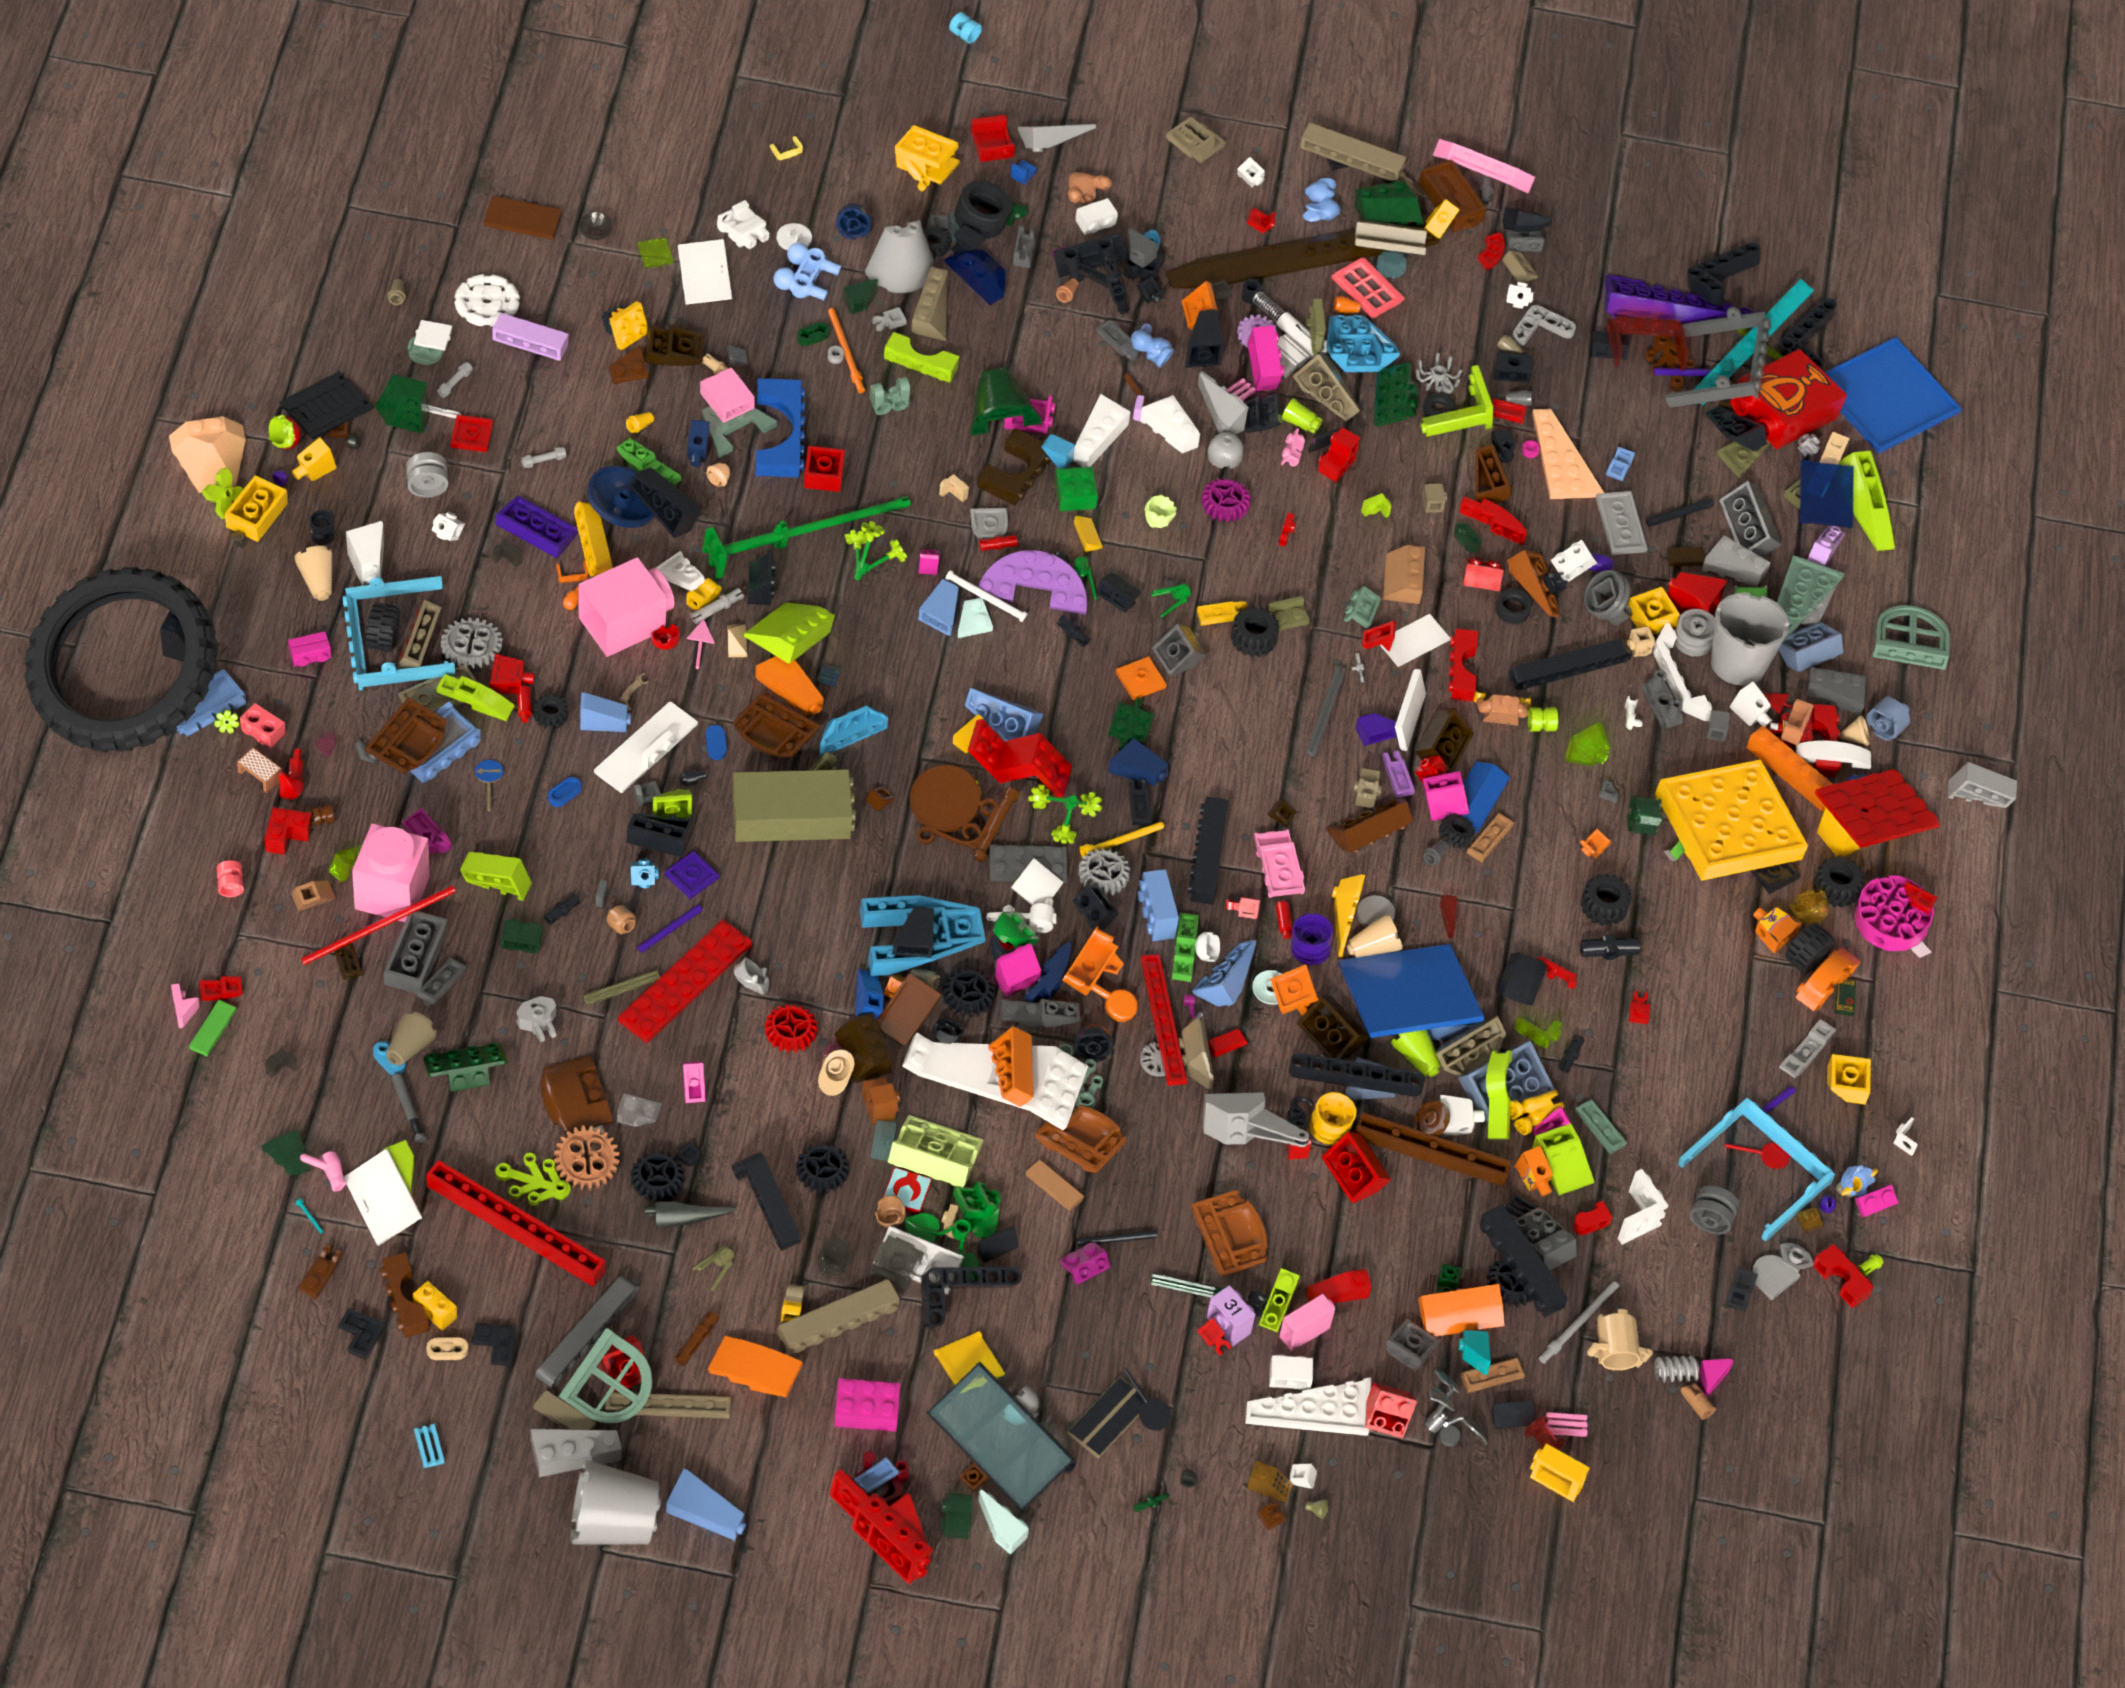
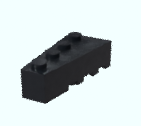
M650 467L635 473L629 484V487L673 538L690 532L702 508L653 468Z

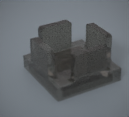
M888 1235L886 1241H882L874 1256V1264L870 1272L885 1280L889 1279L891 1283L907 1290L925 1253L899 1237L894 1238Z

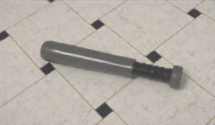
M396 1073L391 1079L407 1120L413 1128L415 1134L414 1141L417 1144L426 1141V1135L421 1131L418 1116L406 1082L401 1073Z

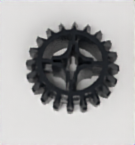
M966 967L965 971H962L959 968L957 973L952 971L951 976H947L946 982L943 984L942 996L945 1004H948L949 1010L954 1009L955 1015L961 1012L962 1017L965 1014H969L971 1018L975 1013L979 1017L981 1012L985 1013L987 1008L992 1006V1002L995 999V987L993 986V980H989V975L983 976L982 970L976 972L974 968L972 971H969Z
M817 1142L816 1147L810 1144L808 1149L804 1148L802 1154H799L798 1161L796 1162V1175L799 1176L798 1180L800 1183L804 1182V1188L810 1186L811 1192L817 1189L819 1194L822 1190H825L828 1194L830 1189L835 1192L837 1186L842 1188L843 1182L847 1181L848 1174L850 1173V1162L847 1160L846 1153L842 1154L841 1148L835 1149L834 1144L829 1147L827 1142L824 1143V1146H821ZM830 1160L833 1161L838 1168H836L835 1165L830 1162ZM807 1168L811 1169V1171L815 1173V1176L811 1174Z
M652 1150L651 1155L644 1153L643 1158L638 1157L637 1163L633 1164L631 1184L634 1185L633 1189L638 1191L640 1197L645 1195L646 1201L653 1198L654 1203L657 1199H661L664 1202L665 1197L671 1200L672 1194L677 1196L679 1190H682L683 1183L685 1182V1170L682 1168L681 1161H677L676 1156L670 1158L669 1152L663 1155L661 1150L659 1154H655ZM669 1171H670V1172L673 1174V1176H674V1178H673L672 1180L669 1179V1176H668V1172H669ZM644 1172L647 1174V1181H644L642 1178Z
M1502 1258L1500 1261L1496 1260L1493 1266L1489 1268L1486 1285L1499 1284L1502 1304L1504 1302L1508 1303V1308L1511 1304H1514L1517 1308L1520 1303L1523 1306L1527 1305V1302L1531 1303L1533 1300L1525 1294L1519 1280L1517 1281L1514 1278L1515 1284L1513 1286L1512 1279L1514 1276L1510 1267L1504 1264Z

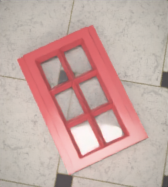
M1365 258L1356 260L1335 272L1331 277L1354 301L1360 303V307L1371 318L1381 315L1404 300V297Z

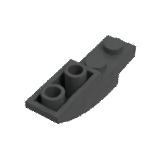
M1003 999L1000 1002L1001 1020L1017 1022V1026L1049 1027L1080 1021L1079 1003L1046 999H1041L1040 1003Z

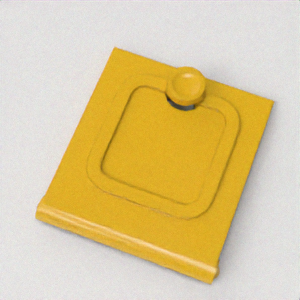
M980 1331L933 1350L954 1385L979 1362L996 1378L1005 1375V1372L983 1340ZM978 1376L960 1394L975 1387H982L987 1381L982 1376Z

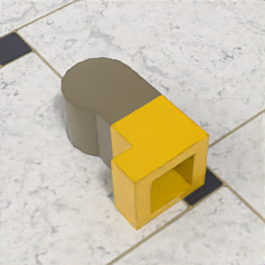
M787 1284L781 1321L788 1322L800 1317L804 1286ZM786 1314L796 1315V1316H794V1317H789V1316H787Z

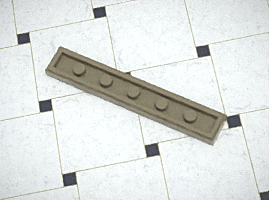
M612 1392L606 1401L605 1412L614 1413L622 1411L629 1407L633 1401L620 1392ZM650 1394L646 1404L636 1415L730 1419L731 1397Z

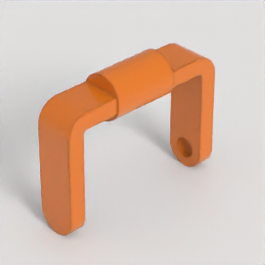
M586 560L583 561L585 574L561 576L560 566L556 564L559 582L570 583L587 580L588 569Z

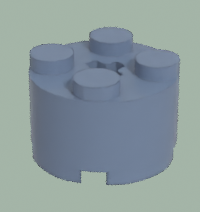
M1886 696L1867 714V724L1869 727L1872 725L1875 729L1873 733L1879 738L1887 741L1895 739L1910 724L1909 707L1890 696Z

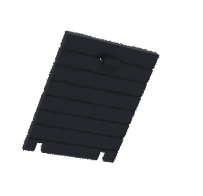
M340 371L279 402V405L313 440L374 408L371 403L364 404L367 402V399L347 378L341 380L344 375Z

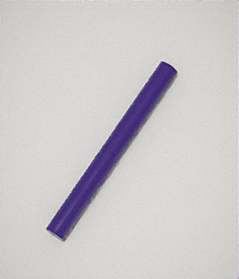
M1654 368L1653 375L1707 376L1713 369Z
M696 905L637 946L638 950L643 953L700 913L702 911L701 906Z

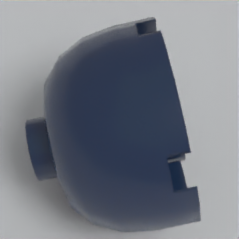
M852 203L843 206L838 212L836 226L838 232L843 237L856 240L855 237L863 238L870 231L871 216L864 206Z

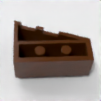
M1493 444L1476 449V501L1479 503L1482 502L1483 498L1493 503L1510 499V485Z

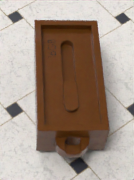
M1452 160L1421 170L1419 185L1432 204L1438 207L1446 199L1459 209L1449 224V228L1453 233L1465 228L1477 227L1479 223L1483 222L1486 207Z

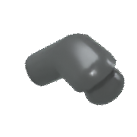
M363 741L355 744L361 760L370 763L378 761V758L365 751L366 746Z

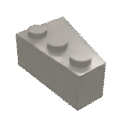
M1968 762L1949 779L1948 798L1954 799V796L1965 798V801L1971 802L1972 799L1980 800L1985 805L2007 808L2016 800V780L1974 763Z

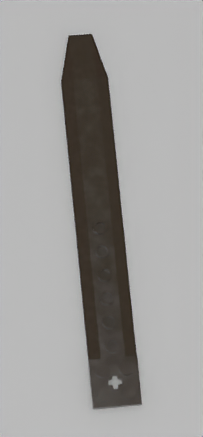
M1421 215L1423 225H1417L1416 222H1407V225L1403 226L1424 228L1429 215ZM1391 222V223H1390V224L1400 225L1399 222ZM1355 229L1196 259L1166 272V277L1171 288L1197 289L1205 281L1211 283L1213 288L1244 282L1248 279H1260L1399 251L1355 246ZM1427 231L1425 247L1439 244L1440 239Z

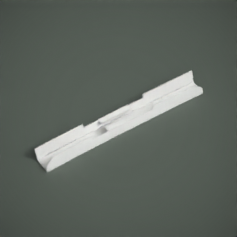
M428 404L429 412L451 418L461 415L457 411L445 410L429 406Z

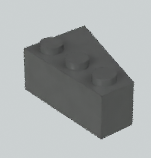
M1811 667L1806 680V695L1826 704L1828 702L1838 706L1839 710L1844 711L1845 709L1854 713V716L1859 717L1864 708L1866 676Z

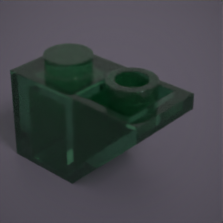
M877 279L866 280L843 287V300L850 314L868 309L877 294Z

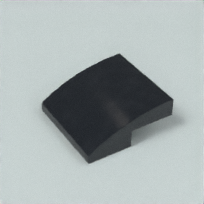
M1277 392L1264 399L1256 396L1244 402L1248 407L1244 428L1246 433L1264 431L1282 424L1281 395Z

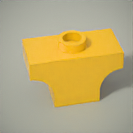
M1446 199L1443 200L1438 207H1435L1426 220L1427 224L1424 229L1436 238H1440L1459 209Z

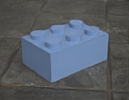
M1166 869L1143 872L1142 880L1139 881L1140 891H1138V900L1143 904V918L1147 919V934H1151L1152 941L1174 939L1179 916Z

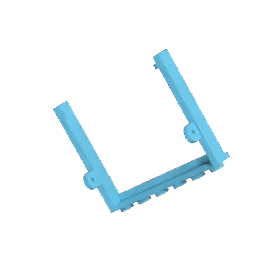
M441 576L384 583L382 578L375 577L369 581L370 585L345 588L346 596H342L344 607H348V611H345L346 622H350V626H347L348 638L352 637V641H349L350 653L354 652V656L351 657L352 668H356V672H353L354 683H358L359 690H363V687L439 678L443 677L444 674L449 676L456 675L454 663H448V661H444V664L396 670L394 663L388 662L381 666L382 672L366 674L356 600L443 589Z
M1746 1098L1734 1110H1730L1722 1121L1680 1157L1678 1165L1681 1168L1687 1165L1741 1115H1744L1811 1173L1819 1182H1812L1798 1201L1771 1225L1767 1224L1765 1226L1766 1230L1763 1232L1762 1239L1766 1242L1828 1185L1830 1186L1835 1174L1829 1166L1819 1161L1814 1153H1810L1799 1140H1795L1784 1127H1780L1770 1115L1765 1114L1755 1102Z

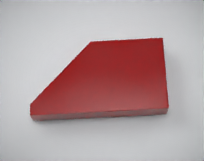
M1906 881L1904 889L1911 906L1929 914L1938 897Z

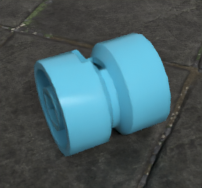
M960 12L952 19L949 30L960 36L968 44H971L979 37L982 26L976 21L971 20L965 13Z

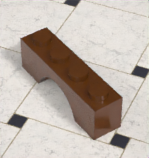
M402 1253L383 1258V1267H379L382 1279L387 1281L385 1289L387 1296H391L393 1300L390 1302L393 1314L397 1313L398 1319H396L398 1331H403L404 1338L429 1332L428 1320L423 1304L412 1303L402 1294L403 1287L412 1280V1270L407 1254Z

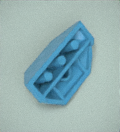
M865 706L858 710L850 711L839 718H833L826 725L820 742L819 755L822 757L825 752L832 753L887 729L888 716L869 706Z

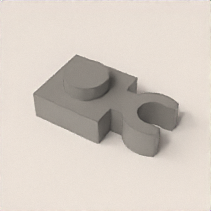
M898 307L883 312V317H873L872 323H880L876 325V330L881 331L886 326L889 329H894L906 325L907 320Z

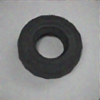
M1444 393L1430 394L1423 404V412L1426 417L1455 411L1454 400ZM1437 403L1442 404L1446 410L1438 412L1432 406Z

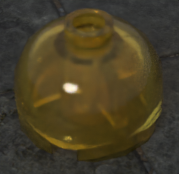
M1809 890L1798 895L1794 899L1795 903L1793 905L1790 904V909L1795 919L1803 925H1811L1816 922L1821 924L1828 916L1830 910L1829 901L1824 891L1819 890L1820 893H1814V890Z

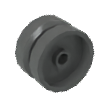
M1704 1186L1699 1190L1689 1216L1695 1226L1703 1231L1717 1235L1726 1234L1731 1229L1740 1203L1735 1195L1726 1189L1717 1186Z

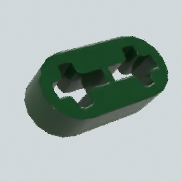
M822 322L802 328L797 333V342L802 346H809L824 341L829 337L830 328L826 323Z

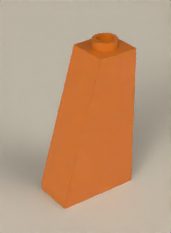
M775 656L756 665L755 677L806 717L817 714L823 709L824 698L796 660L788 664Z

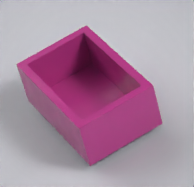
M1274 326L1253 327L1247 341L1255 391L1276 390L1278 384L1281 383V377L1284 376V367L1280 365L1281 350L1277 347L1278 333L1275 332Z
M838 1378L834 1427L896 1432L900 1383Z

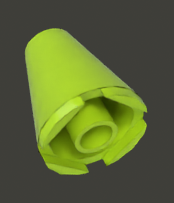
M1428 1030L1398 1034L1400 1038L1397 1041L1395 1038L1391 1041L1393 1047L1425 1077L1429 1076L1431 1078L1440 1072L1441 1064L1435 1054L1436 1051Z

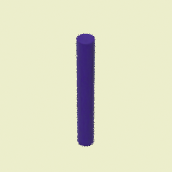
M1793 1086L1788 1087L1763 1106L1761 1110L1765 1114L1769 1113L1795 1093V1088Z

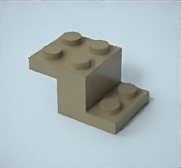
M1189 117L1166 134V138L1187 156L1195 158L1200 163L1225 147L1226 143L1202 122L1199 123L1193 117Z

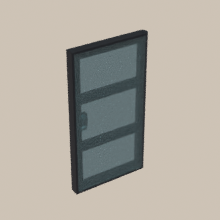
M981 1362L977 1363L926 1412L1021 1512L1075 1461L1073 1456Z

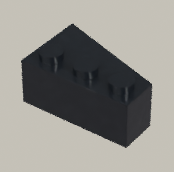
M633 813L627 828L626 843L682 858L693 832L695 815H688V818H679L676 815L658 817V814Z

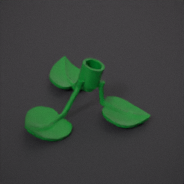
M999 1208L988 1218L971 1219L964 1217V1219L958 1220L954 1226H950L941 1232H938L940 1229L938 1219L928 1213L906 1217L905 1226L908 1234L930 1243H934L935 1236L940 1237L951 1231L953 1237L960 1240L959 1255L964 1256L960 1267H979L978 1260L973 1253L963 1254L964 1239L967 1238L971 1231L978 1238H987L993 1235L998 1225ZM969 1273L968 1279L971 1282H973L975 1280V1276L972 1273Z

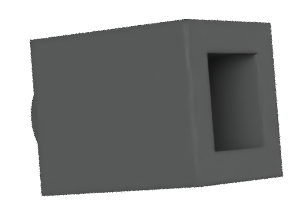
M1711 710L1706 739L1725 742L1730 713Z

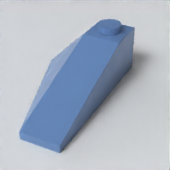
M970 688L965 706L974 715L977 716L979 714L982 716L985 722L1002 737L1003 741L1036 734L1043 717L1041 712L974 688Z
M1250 940L1239 943L1225 956V962L1216 965L1212 969L1214 972L1209 977L1204 976L1192 991L1193 994L1218 1007L1233 1005L1242 992L1256 941Z

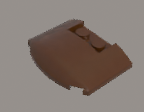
M762 693L733 721V725L736 727L739 735L747 743L764 753L778 757H793L821 729V726Z
M408 697L366 746L365 751L399 772L407 773L424 764L437 751L445 736L447 719Z
M590 1055L543 1068L540 1084L542 1101L550 1119L555 1125L558 1124L564 1128L563 1132L565 1134L567 1131L574 1133V1127L581 1131L582 1125L587 1130L590 1126L594 1128L613 1123L608 1101L605 1098L596 1072V1066Z

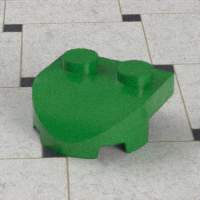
M1003 912L993 924L995 926L993 931L1003 943L1007 941L1014 945L1013 949L1029 943L1035 945L1039 940L1035 930L1026 924L1023 916L1018 912Z
M975 1182L974 1188L955 1187L953 1192L964 1217L971 1219L992 1216L998 1209L1001 1195L996 1189L991 1191L982 1182Z

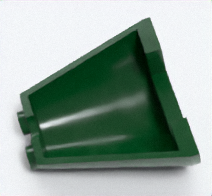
M1002 367L990 371L985 370L981 373L970 429L971 436L989 433L987 421L1023 415L1025 427L1042 424L1040 414L1008 368Z

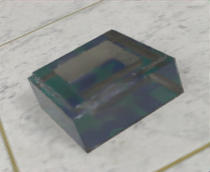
M822 664L817 682L835 687L841 669Z

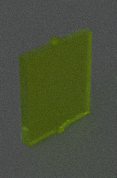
M666 238L650 239V241L637 243L644 268L673 264V258Z

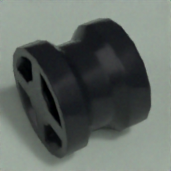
M1250 1292L1248 1296L1249 1301L1246 1304L1253 1308L1255 1316H1261L1264 1312L1263 1307L1267 1305L1268 1298L1262 1293Z

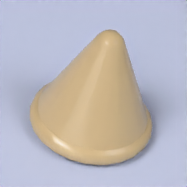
M1860 715L1853 723L1840 732L1839 739L1869 746L1870 737L1864 717Z

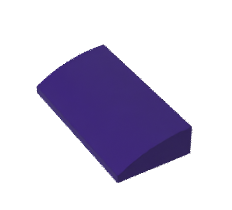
M516 496L497 513L495 525L555 558H558L579 532L575 526L520 496Z

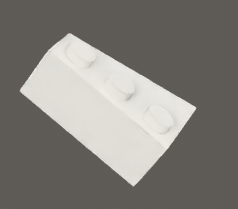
M1174 396L1142 407L1140 421L1151 426L1156 434L1160 433L1166 438L1165 441L1181 453L1198 447L1200 433Z

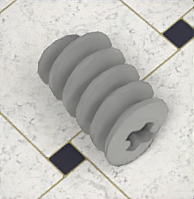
M1666 1356L1664 1359L1657 1357L1654 1363L1656 1381L1661 1377L1662 1381L1666 1382L1667 1376H1669L1671 1382H1674L1675 1376H1677L1679 1382L1682 1381L1683 1376H1685L1687 1382L1690 1381L1691 1376H1693L1695 1381H1698L1699 1366L1697 1359L1693 1356H1688V1358L1681 1356L1679 1359L1677 1356H1673L1672 1359L1669 1356Z

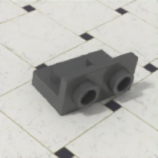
M1506 230L1507 251H1542L1544 238L1541 236V231L1515 232Z

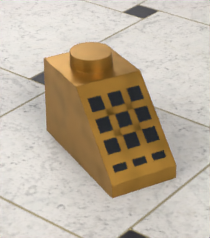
M1256 1461L1247 1489L1286 1503L1293 1484L1276 1467Z

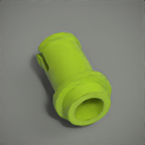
M1872 1254L1867 1261L1857 1267L1861 1269L1859 1271L1866 1277L1876 1268L1880 1269L1883 1260L1878 1254Z

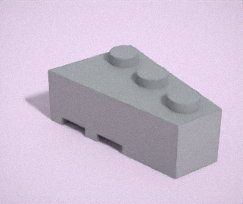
M1724 535L1706 556L1701 571L1707 572L1708 570L1718 573L1720 577H1724V575L1735 578V581L1758 587L1767 575L1770 562Z

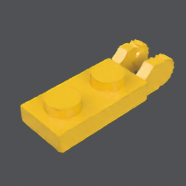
M1232 601L1198 606L1197 614L1201 626L1234 621V617L1238 615V612L1243 611L1248 605L1243 601Z

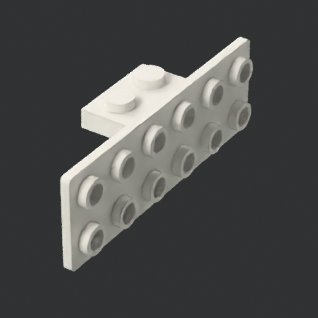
M668 702L594 769V773L620 793H623L698 725V721L672 702Z

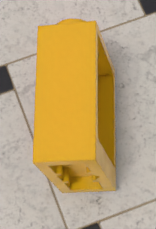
M1546 1444L1543 1450L1538 1449L1533 1458L1534 1461L1530 1467L1533 1471L1530 1478L1574 1502L1584 1485L1590 1468Z

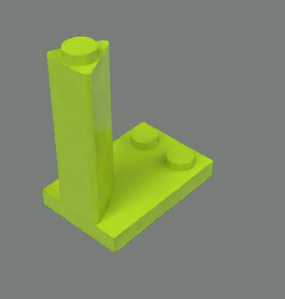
M1478 365L1471 366V374H1469L1471 384L1469 385V392L1471 396L1474 395L1477 406L1422 418L1423 423H1420L1422 434L1425 433L1426 437L1482 424H1484L1485 429L1493 428V405Z

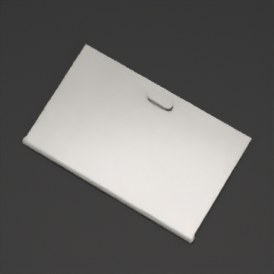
M724 239L679 244L678 251L686 305L732 299Z
M385 1149L344 1176L345 1182L378 1246L422 1218L388 1149Z

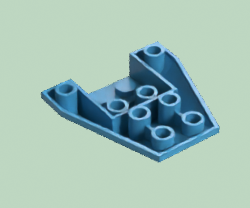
M1330 316L1326 348L1331 358L1345 372H1379L1399 357L1400 353L1395 343L1365 316Z

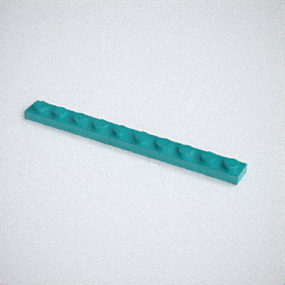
M1802 279L1766 314V317L1771 322V329L1768 330L1769 337L1813 293L1814 290ZM1758 326L1753 327L1693 390L1717 387L1716 379L1719 376H1726L1730 379L1754 354Z

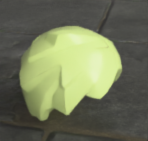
M1163 495L1152 497L1145 505V516L1148 524L1152 528L1168 526L1169 522L1176 515L1177 507H1174V502L1170 501L1169 497H1164Z

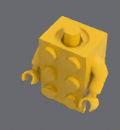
M913 125L895 146L897 167L908 171L915 180H918V188L921 191H924L930 185V180L942 184L960 163V160L953 158L955 156L954 152L958 149V142Z

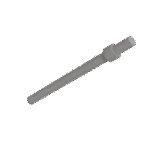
M1613 1281L1556 1341L1553 1340L1547 1346V1350L1539 1357L1542 1363H1546L1552 1355H1556L1562 1349L1561 1346L1619 1287L1618 1283Z

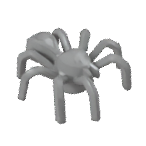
M1437 353L1436 366L1433 369L1431 368L1430 372L1423 371L1422 361L1419 360V370H1416V378L1422 383L1431 378V381L1426 383V391L1429 390L1433 382H1435L1436 393L1442 392L1449 395L1454 388L1458 387L1460 382L1458 378L1462 370L1460 369L1456 376L1448 374L1452 362L1451 356H1449L1447 368L1445 369V367L1439 365L1440 354ZM1419 371L1421 372L1422 375H1430V376L1426 377L1425 379H1421V378H1420V373H1419ZM1448 377L1451 379H1457L1455 384H1452Z

